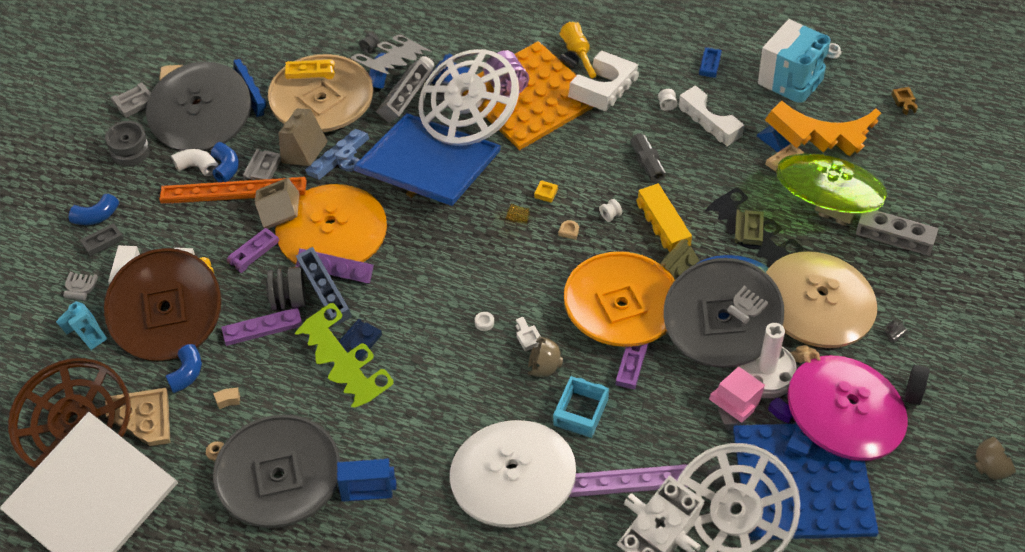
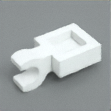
M524 317L516 319V328L519 331L516 333V337L524 351L526 352L533 347H537L539 343L536 340L540 334L536 327H528Z

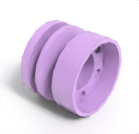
M498 52L497 54L503 56L515 70L518 77L519 93L522 92L529 82L528 73L513 52ZM493 56L486 62L495 71L505 67L499 59ZM483 68L484 75L490 73L487 69ZM509 73L499 76L501 84L500 95L510 97L511 78ZM492 79L489 82L494 88V79Z

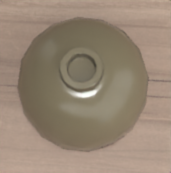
M539 336L536 340L539 344L537 348H532L528 367L532 366V370L528 374L544 378L552 375L557 368H561L563 357H560L559 346L554 341Z
M994 436L984 440L976 449L975 456L977 462L975 467L981 475L985 473L991 479L1002 480L1016 473V469L1010 457L1007 458L1004 453L1005 449Z

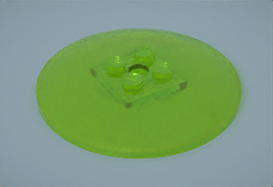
M799 153L786 156L780 160L777 166V177L785 188L801 199L827 209L849 213L870 212L882 207L887 197L885 186L876 176L862 167L838 157L824 154Z

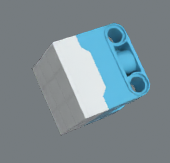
M788 19L762 48L758 84L794 102H804L824 79L826 66L823 60L829 52L830 37Z

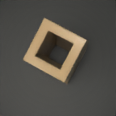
M229 388L213 393L219 409L229 405L240 404L238 388Z

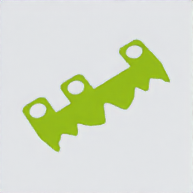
M330 303L309 317L295 334H309L308 345L318 344L315 352L317 364L335 363L328 375V379L336 383H347L344 393L355 394L354 402L351 407L355 408L370 402L392 386L394 381L385 369H380L368 379L365 377L360 368L371 361L374 355L364 343L348 353L329 330L331 325L342 318L341 311L334 303ZM327 309H334L337 312L334 320L325 319L324 313ZM359 349H364L368 352V357L364 361H358L355 353ZM378 375H385L387 377L388 383L384 387H379L375 384V378Z

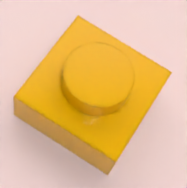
M540 181L534 193V198L552 203L558 191V185Z

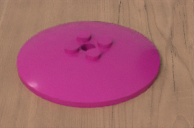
M829 355L821 356L820 361L816 358L810 359L811 362H805L795 371L788 386L787 397L790 411L800 429L821 448L843 458L868 461L887 456L902 442L908 424L905 405L894 386L872 367L851 358ZM848 399H852L855 404L850 403Z

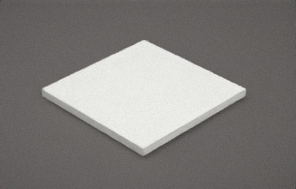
M88 412L1 505L0 509L51 552H117L178 482Z

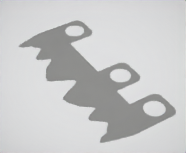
M396 35L392 39L404 44L403 46L397 47L388 42H381L377 46L389 53L374 60L363 54H356L351 58L374 70L389 74L385 71V68L394 69L392 65H407L401 58L416 61L417 56L415 53L423 54L421 50H430L403 35ZM397 37H404V38H406L408 41H406V42L399 41V40L397 39ZM382 44H388L392 46V49L383 48ZM356 57H365L367 61H359Z

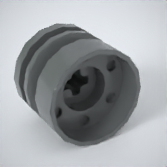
M301 266L288 268L287 277L283 276L281 269H277V278H275L273 270L267 271L266 291L272 310L278 309V301H280L281 308L285 309L286 300H290L293 308L306 307L305 285Z

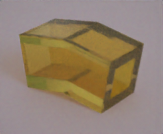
M511 204L505 219L527 224L530 208Z

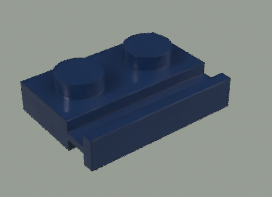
M358 319L340 339L339 343L347 353L362 343L366 344L370 349L381 337L382 331ZM359 349L355 353L356 359L360 361L367 351Z

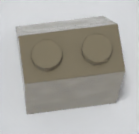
M297 108L279 131L282 163L311 166L328 141L311 109Z

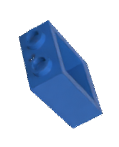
M389 459L337 462V482L342 502L393 498L392 490H396V477L394 467H390Z

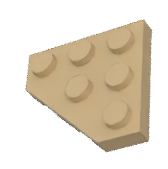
M167 388L129 393L131 413L126 431L148 446L170 443ZM122 394V395H115V396H111V397H112L113 402H114V401H116V400H118V399H120V398H122V397H124V396H123V394ZM125 405L115 410L114 423L120 427L125 418Z

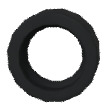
M913 365L904 402L921 405L930 368Z

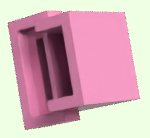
M738 367L710 394L709 400L742 423L759 405L765 384Z

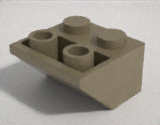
M289 178L256 190L255 205L263 228L276 227L298 216L299 191Z

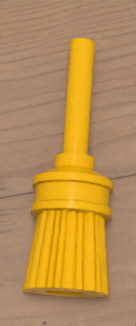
M579 22L566 23L561 28L560 36L567 44V49L576 52L579 58H581L590 78H595L596 73L586 55L590 45L586 37L583 36Z

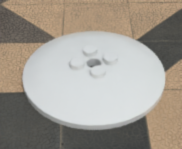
M521 420L492 424L473 434L456 452L450 469L451 489L460 507L476 520L498 527L526 526L550 516L567 500L574 487L576 478L575 459L568 443L547 426ZM510 464H516V465H517L516 468H512V469L506 468V467H507L508 465H510Z

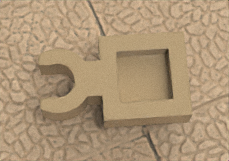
M807 345L799 346L796 348V351L790 352L795 362L809 363L811 362L810 359L813 358L820 361L819 352Z

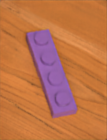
M299 248L298 254L306 251V249ZM316 252L329 275L370 283L373 264ZM298 260L296 262V267H300Z
M293 308L221 328L225 344L228 346L298 328L302 325V320L298 308Z

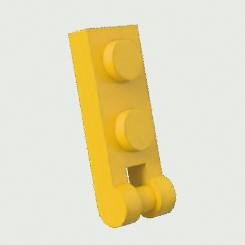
M333 60L286 62L285 76L286 79L317 77L333 79L335 75L333 70L335 62Z

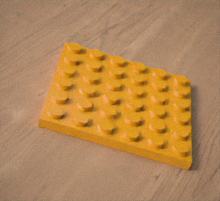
M539 41L514 54L528 73L529 82L525 89L519 93L512 115L499 131L514 146L521 150L594 108L568 97L570 82L577 75ZM484 72L477 74L480 78L485 76ZM489 81L486 82V92L494 93L491 83ZM469 90L464 91L462 96H466ZM484 99L483 103L477 108L478 111L482 112L491 100ZM497 102L485 118L493 124L504 111L507 104Z

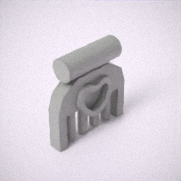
M70 272L65 282L67 291H64V298L85 301L87 294L94 289L98 276L95 274L94 276L90 275L87 283H85L88 277L87 274L82 280V274L77 279L78 274Z
M745 285L735 295L733 300L734 306L731 305L727 311L744 324H747L750 317H756L768 305V301L760 299L754 306L759 296L751 300L755 293H752L746 298L751 291L747 290Z

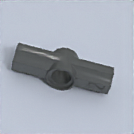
M641 133L635 134L631 138L630 143L636 152L637 161L641 164L640 167H644L651 181H661L666 176V172L659 161V154L656 148L651 147L645 135Z

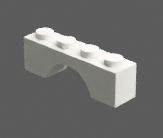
M697 86L690 88L680 95L679 108L681 111L691 116L693 121L702 125L719 142L729 146L743 136L744 124L733 115L718 116L706 109L707 94Z

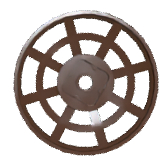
M72 358L51 364L31 377L14 399L8 420L11 444L22 460L36 469L88 412L96 418L109 413L106 426L112 429L115 410L125 405V418L118 432V435L123 437L131 413L128 389L121 377L112 368L96 360ZM87 367L97 369L99 372L94 381L86 379L71 380L68 369ZM60 372L63 383L51 388L43 397L32 392L44 379ZM106 374L112 377L119 385L124 397L113 402L109 392L101 386ZM86 386L90 387V390L86 396L74 395L73 387ZM65 391L66 397L60 399L55 404L48 401L58 392ZM97 392L104 396L108 405L100 408L95 407L92 401ZM28 399L37 404L31 417L30 427L18 429L19 414L25 400ZM44 408L49 411L47 424L38 426V419L41 410ZM72 415H77L75 422L68 423ZM51 432L56 439L49 447H46L39 434ZM32 435L35 444L44 453L36 461L32 460L21 446L19 437Z

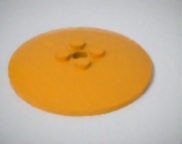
M329 184L308 189L305 195H299L298 216L293 220L277 225L275 234L279 238L278 246L280 250L294 264L297 262L296 255L299 253V248L307 250L311 247L319 253L365 262L376 253L383 243L387 231V220L381 204L368 192L350 185ZM329 220H334V221H335V222L332 223V224L326 223V222L329 221Z
M630 252L599 254L579 264L568 277L564 289L565 309L573 324L585 335L596 341L621 347L647 344L667 333L664 322V302L675 279L661 264L643 255ZM618 302H624V303H626L627 305H625V306H620V305H618L617 303H618Z

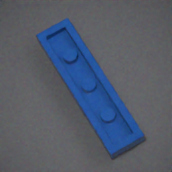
M240 59L234 60L233 70L247 84L251 97V107L257 117L263 116L264 109L266 108L265 99L261 97L259 88L255 86L252 76H249L247 67L243 65Z

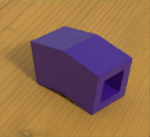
M779 397L769 404L768 410L776 418L788 424L790 423L793 416L788 404Z

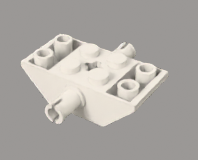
M669 475L648 504L643 503L633 494H630L628 498L634 504L627 499L624 501L625 506L638 514V517L617 543L625 552H673L677 546H680L686 552H695L694 549L699 551L701 545L686 534L695 524L705 501ZM661 522H664L666 524L664 528L661 526L659 527L658 525Z

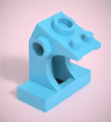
M75 301L56 321L66 334L75 331L91 350L108 339L100 329L94 315L83 303ZM80 329H86L85 333H83Z

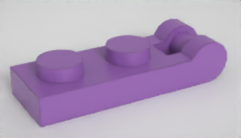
M264 228L230 254L227 262L231 266H235L236 270L242 273L251 263L275 246L279 238L270 230Z
M648 343L625 348L615 385L635 390Z

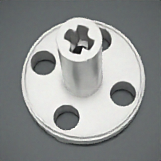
M771 323L766 327L761 356L752 362L738 366L765 384L761 398H777L787 394L790 380L797 370L794 357L788 350L782 347L785 329L778 323Z

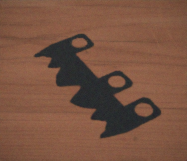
M734 188L714 200L705 211H718V220L727 219L726 228L728 234H735L736 211L739 210L736 206L746 201L748 196L739 188ZM738 192L742 195V199L734 201L730 197L731 194ZM767 219L763 222L762 246L743 244L741 242V246L745 248L759 249L757 257H767L768 264L766 266L769 268L780 258L803 251V247L794 239H788L779 246L770 239L782 230L781 226L773 219ZM772 223L776 226V230L774 232H767L764 226ZM789 243H794L797 245L798 250L796 252H788L785 247Z

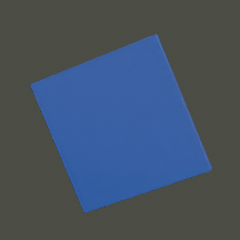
M406 113L354 165V171L453 206L499 153L501 145L487 140L464 146L442 143L426 130L420 117ZM432 121L428 123L436 132L448 136L449 127ZM458 130L455 132V137L458 138L470 136Z

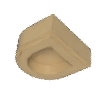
M572 220L564 221L560 226L558 236L576 240L579 233V225Z

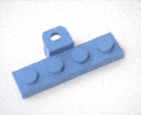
M358 129L351 131L345 138L337 142L334 147L314 161L311 166L305 169L306 173L319 180L337 165L342 170L353 171L354 165L359 161L357 157H354V154L357 153L356 149L369 140L368 134Z

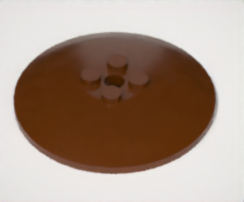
M173 248L147 251L127 262L112 279L104 301V317L107 328L115 342L126 352L137 358L155 362L178 359V351L181 347L193 344L198 348L214 330L221 311L220 286L209 266L192 253ZM170 303V308L167 311H161L162 304Z

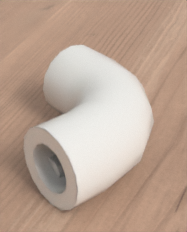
M187 149L171 155L172 161L179 172L189 167H198L204 176H212V171L219 166L208 152L199 149Z

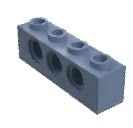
M311 247L296 255L299 265L302 267L322 305L325 307L330 303H334L341 311L342 318L334 323V325L337 326L351 318L352 315L347 304L314 248ZM334 309L326 310L330 319L334 320L337 312Z

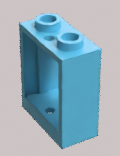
M570 376L553 414V426L592 438L607 404L609 388L601 384L588 382L582 378ZM573 393L599 401L592 420L565 411Z

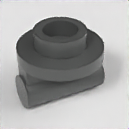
M896 320L886 325L887 328L884 330L888 340L892 343H895L908 333L902 321L897 322Z

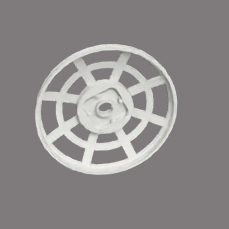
M475 49L464 51L448 58L431 73L421 91L419 115L422 124L435 139L449 145H471L490 137L507 122L517 104L519 83L516 72L503 56L493 51ZM478 54L475 60L464 61L456 65L453 63L460 58ZM486 55H490L499 59L505 67L495 71L494 68L482 62ZM472 65L468 73L459 75L458 68ZM447 66L448 70L440 76L435 85L430 86L434 78ZM479 66L490 72L481 78L475 74ZM451 73L453 79L447 86H441L442 81ZM509 73L511 78L510 97L500 95L501 84L499 76ZM494 79V93L486 92L485 83ZM469 90L466 96H462L464 91ZM432 92V111L425 117L423 112L426 93ZM437 92L444 93L445 100L437 106ZM484 99L491 100L482 112L478 111L477 108L483 103ZM496 103L507 104L495 122L487 126L483 118L491 112ZM448 106L453 111L451 120L440 113ZM471 112L473 115L470 119L458 121L460 114ZM436 116L442 123L449 125L448 136L436 132L428 123ZM477 122L481 129L480 132L470 136L455 137L456 127L469 126Z
M743 443L716 446L692 460L677 480L682 485L694 490L695 494L700 498L704 496L711 500L710 513L698 515L693 525L700 537L709 545L706 552H752L767 543L773 535L784 540L774 551L782 552L791 541L797 529L800 517L798 488L787 467L767 450ZM746 452L758 455L760 459L756 468L744 465L730 466L726 453ZM718 456L721 469L710 474L701 484L690 478L693 472L703 463ZM768 461L773 463L783 473L790 488L778 492L773 481L763 473ZM743 472L752 476L747 485L735 483L732 473ZM724 476L726 483L724 487L716 493L708 489V486L714 480ZM760 479L772 492V495L761 499L755 492ZM793 497L794 516L791 528L787 532L778 527L782 515L781 501ZM740 504L742 511L737 515L732 514V507ZM775 504V516L771 524L762 519L763 507ZM714 522L720 529L714 541L706 534L702 524ZM756 527L767 531L759 541L750 544L748 533L752 532ZM728 535L739 536L742 547L730 548L722 546V543Z

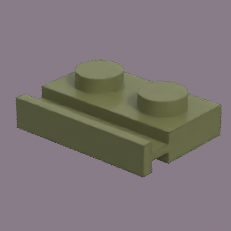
M736 211L734 243L743 242V244L762 246L764 212Z
M682 239L660 263L661 266H664L675 280L684 271L700 261L692 247L687 244V239Z

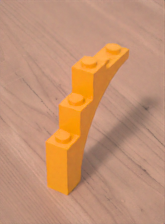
M781 101L771 110L765 121L796 148L801 144L806 145L811 141L823 153L828 148L832 149L837 145L844 153L851 156L854 152L858 154L864 147L862 143L867 139L865 135L869 132L867 128L870 127L872 129L879 122L877 118L881 112L875 109L867 116L858 120L845 123H831L805 116Z

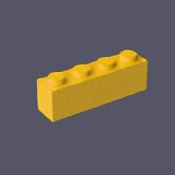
M659 183L640 189L636 199L637 205L640 209H643L646 220L653 225L654 233L660 236L662 246L671 252L682 239H687V244L691 246V233Z

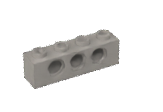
M421 59L410 65L376 112L388 123L398 118L432 70Z
M864 207L856 235L930 256L939 228Z

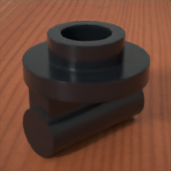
M570 50L562 54L559 60L574 69L579 63V56L576 52Z

